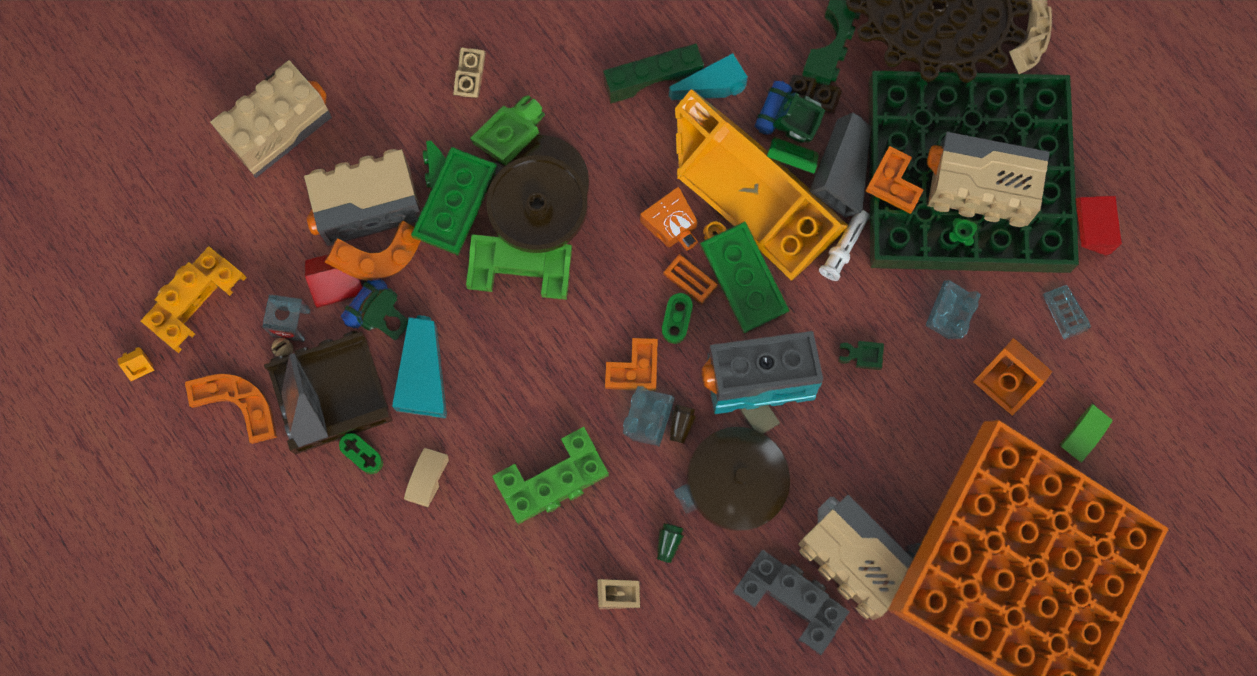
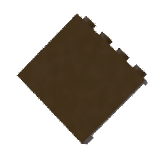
M351 331L345 333L343 338L338 340L327 339L320 342L317 347L311 349L304 347L294 352L319 397L329 437L298 447L293 438L289 439L287 443L292 453L296 455L340 440L346 434H357L393 421L367 339L362 331ZM277 356L272 358L270 363L264 364L265 369L269 371L279 408L280 404H283L281 392L289 356ZM283 417L284 424H288L287 419Z

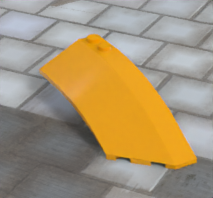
M693 89L676 106L675 118L677 119L678 133H676V150L679 159L677 179H680L733 226L746 221L759 250L790 280L795 279L849 226L828 205L809 192L810 189L781 162L767 157L768 151ZM758 184V193L739 191L743 188L754 189V185Z

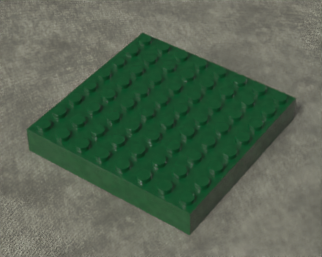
M872 71L868 82L869 125L871 126L869 140V183L889 146L912 157L902 179L923 189V192L911 214L870 194V268L1071 273L1079 265L1070 75L977 73L974 80L965 83L959 79L955 72H939L936 79L926 82L921 78L920 72ZM951 132L1048 151L1049 159L1041 210L1028 226L1015 227L1010 225L1007 219L1000 218L998 222H990L985 220L982 214L975 213L973 217H965L960 215L956 209L949 208L948 212L936 211L934 207L927 206L933 171L927 165L930 147L933 145L940 146L946 133ZM956 218L969 220L977 225L972 245L966 246L962 242H952L949 239V234L953 231L952 222Z

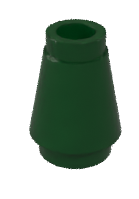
M663 523V527L659 528L656 559L668 563L672 562L685 536L682 534L684 528Z

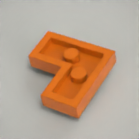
M889 146L866 192L911 214L923 192V189L902 179L912 157Z
M632 338V363L606 362L605 389L656 391L658 339Z

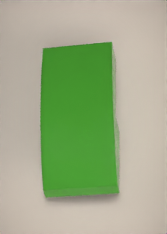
M1091 404L1075 422L1076 426L1059 445L1078 461L1082 462L1102 438L1113 420L1095 405Z

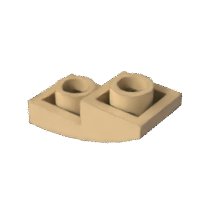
M461 48L453 95L478 98L486 51Z
M427 448L423 449L409 480L404 496L405 500L429 507L439 488L438 480L449 461L448 455Z

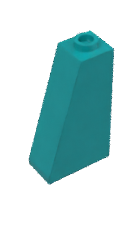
M417 315L416 318L409 317L392 407L398 412L446 418L447 409L437 326L427 316Z

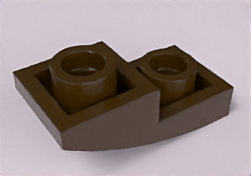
M794 74L789 83L792 88V94L798 93L801 98L804 96L810 97L819 102L821 107L825 109V112H835L842 93L840 87L819 84L815 78Z

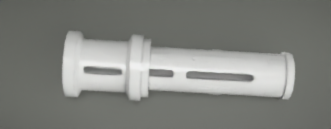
M862 210L861 213L853 215L848 224L849 226L845 229L838 244L829 250L827 261L819 268V272L824 277L833 281L840 279L839 273L844 264L850 261L849 253L870 218L866 211Z

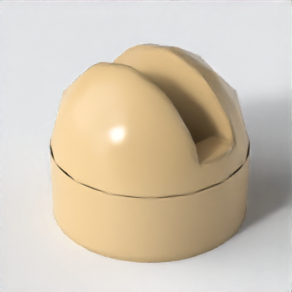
M278 338L272 343V352L276 357H287L293 353V345L286 338ZM284 342H286V345L282 346V347H281L280 349H278L277 352H276V348H278L280 345H282Z

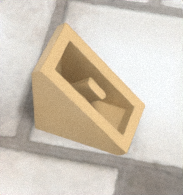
M598 580L599 609L640 608L639 581Z

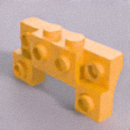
M208 246L193 264L188 262L185 266L180 267L176 271L173 280L158 291V296L154 299L157 303L142 318L141 322L179 353L182 350L179 347L188 336L193 338L195 335L193 331L184 325L185 322L217 287L230 296L233 293L230 289L239 279L244 281L247 277Z

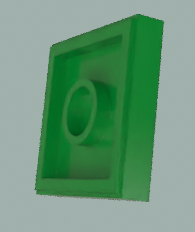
M773 137L767 157L815 173L819 154L816 151Z

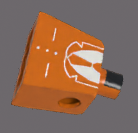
M679 187L640 214V222L667 247H671L679 241L685 250L688 251L698 243L691 233L697 228V219Z

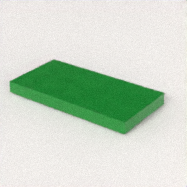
M451 147L412 231V238L459 255L498 168L497 164Z
M746 221L700 243L743 333L789 312V308Z

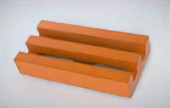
M680 254L663 272V275L701 305L711 295L713 290L718 287L716 282ZM681 263L684 267H686L689 271H691L694 275H696L699 279L706 283L709 286V288L706 289L694 278H692L689 274H687L684 270L678 267L677 264ZM674 270L686 281H688L691 285H693L696 289H698L701 293H703V295L701 296L699 293H697L694 289H692L689 285H687L684 281H682L671 271Z

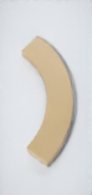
M1028 0L1031 5L1027 28L1028 38L1009 52L1018 74L1038 64L1042 53L1047 50L1052 27L1051 7L1047 6V0Z

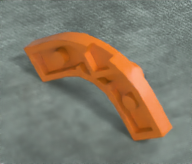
M402 221L390 245L382 252L367 253L337 238L325 263L352 277L374 281L393 276L401 271L413 258L420 240L411 236L414 226Z
M215 374L185 382L188 402L191 408L221 401L234 403L241 409L244 415L250 443L254 444L277 438L270 405L263 393L249 381L235 375Z

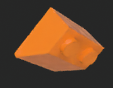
M1013 338L973 382L1013 416L1046 382L1053 371Z

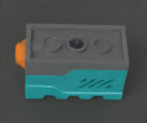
M813 331L710 345L707 362L701 369L703 385L711 392L714 414L733 412L736 409L742 408L747 410L756 409L763 405L777 406L792 401L797 403L813 401L816 399V394L824 380Z

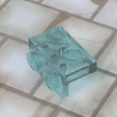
M950 280L944 281L925 326L947 339H962L969 330V323L973 313L978 308L981 294L977 291L968 292Z
M637 386L636 392L631 399L628 417L624 420L623 434L633 441L660 446L675 398L668 394L648 391L643 386Z

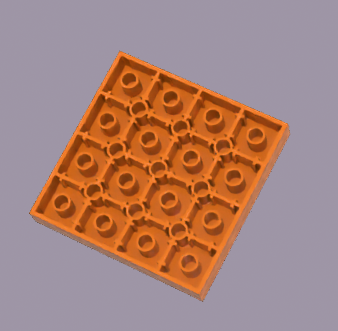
M984 421L888 610L996 676H1099L1169 528L1001 421Z

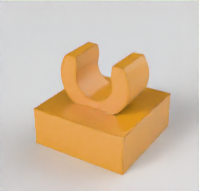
M136 347V350L129 354L124 353L122 357L117 359L120 368L130 381L154 371L152 362L139 347Z

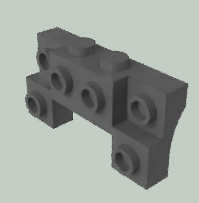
M762 549L732 593L741 597L753 608L756 607L765 592L809 623L798 640L816 651L815 653L819 656L822 655L850 611L830 598L824 592L826 587L814 579L810 582L804 578V572L793 564L790 566L782 564Z

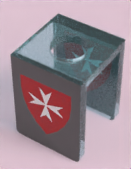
M269 294L262 327L273 338H286L292 341L304 342L305 337L297 330L300 313L310 314L311 310L302 299ZM278 309L290 311L287 319L281 321L276 319L275 312Z

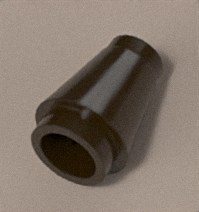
M675 405L674 411L672 410L671 441L685 444V440L696 419V416H694L695 409Z

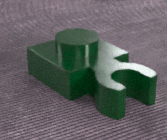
M858 341L857 348H854L849 343L840 344L839 349L847 350L849 356H839L838 362L846 364L851 360H855L856 368L882 369L884 343Z

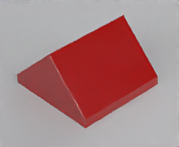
M1116 196L1076 198L1081 247L1105 256L1110 255L1122 244Z
M328 254L305 260V278L316 308L355 298L363 288L362 279L352 277L325 263Z

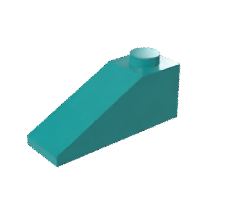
M732 53L670 86L669 97L671 100H682L691 89L704 99L726 98L731 94L735 96L745 89L748 76Z

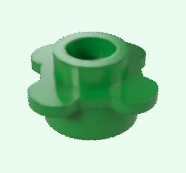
M956 218L952 222L953 231L949 234V239L952 242H962L966 246L972 245L977 225L969 220Z

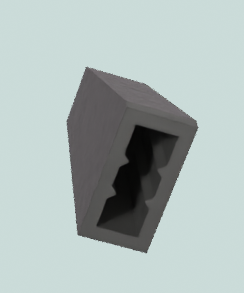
M855 113L837 119L809 191L845 218L861 213L863 209L871 126Z

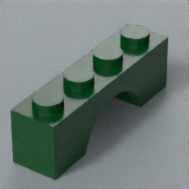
M846 0L829 1L824 18L833 26L836 38L826 47L811 49L803 69L802 76L815 78L819 84L830 85L831 81L836 83L840 68H837L838 61H844L848 47L844 45L847 39L852 40L856 29L855 26H852L854 19L859 20L861 13L851 12L847 9Z
M697 43L603 70L604 84L610 102L615 103L632 98L643 88L657 82L667 80L679 82L704 69V63Z

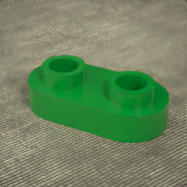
M677 293L668 300L662 325V335L667 342L672 344L682 342L687 335L693 303L686 294ZM681 304L685 309L677 311L675 306ZM672 328H677L679 330V333L677 335H672L670 333V330Z

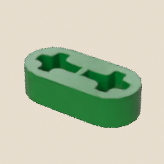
M353 433L346 434L341 438L339 442L340 451L367 474H375L383 467L382 457L363 439ZM349 440L351 442L357 440L355 445L360 449L358 454L352 449L348 452L346 451L348 449L346 443ZM364 454L371 459L376 456L374 460L376 465L374 467H365L367 462L362 458Z

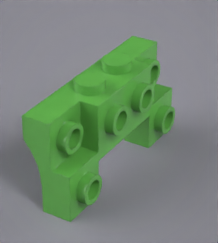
M472 234L466 282L467 289L493 292L495 273L543 278L542 297L567 300L572 245L566 244L556 250L544 253H529L509 246L500 237Z
M584 427L561 439L570 458L533 478L524 481L515 464L492 476L518 525L545 510L547 513L556 510L561 506L559 502L567 498L570 501L584 494L583 489L609 476Z

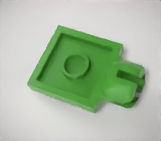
M526 95L512 108L503 106L470 139L475 146L504 165H507L540 133L536 125L545 116V113L542 112V106L534 98L526 104L532 98Z

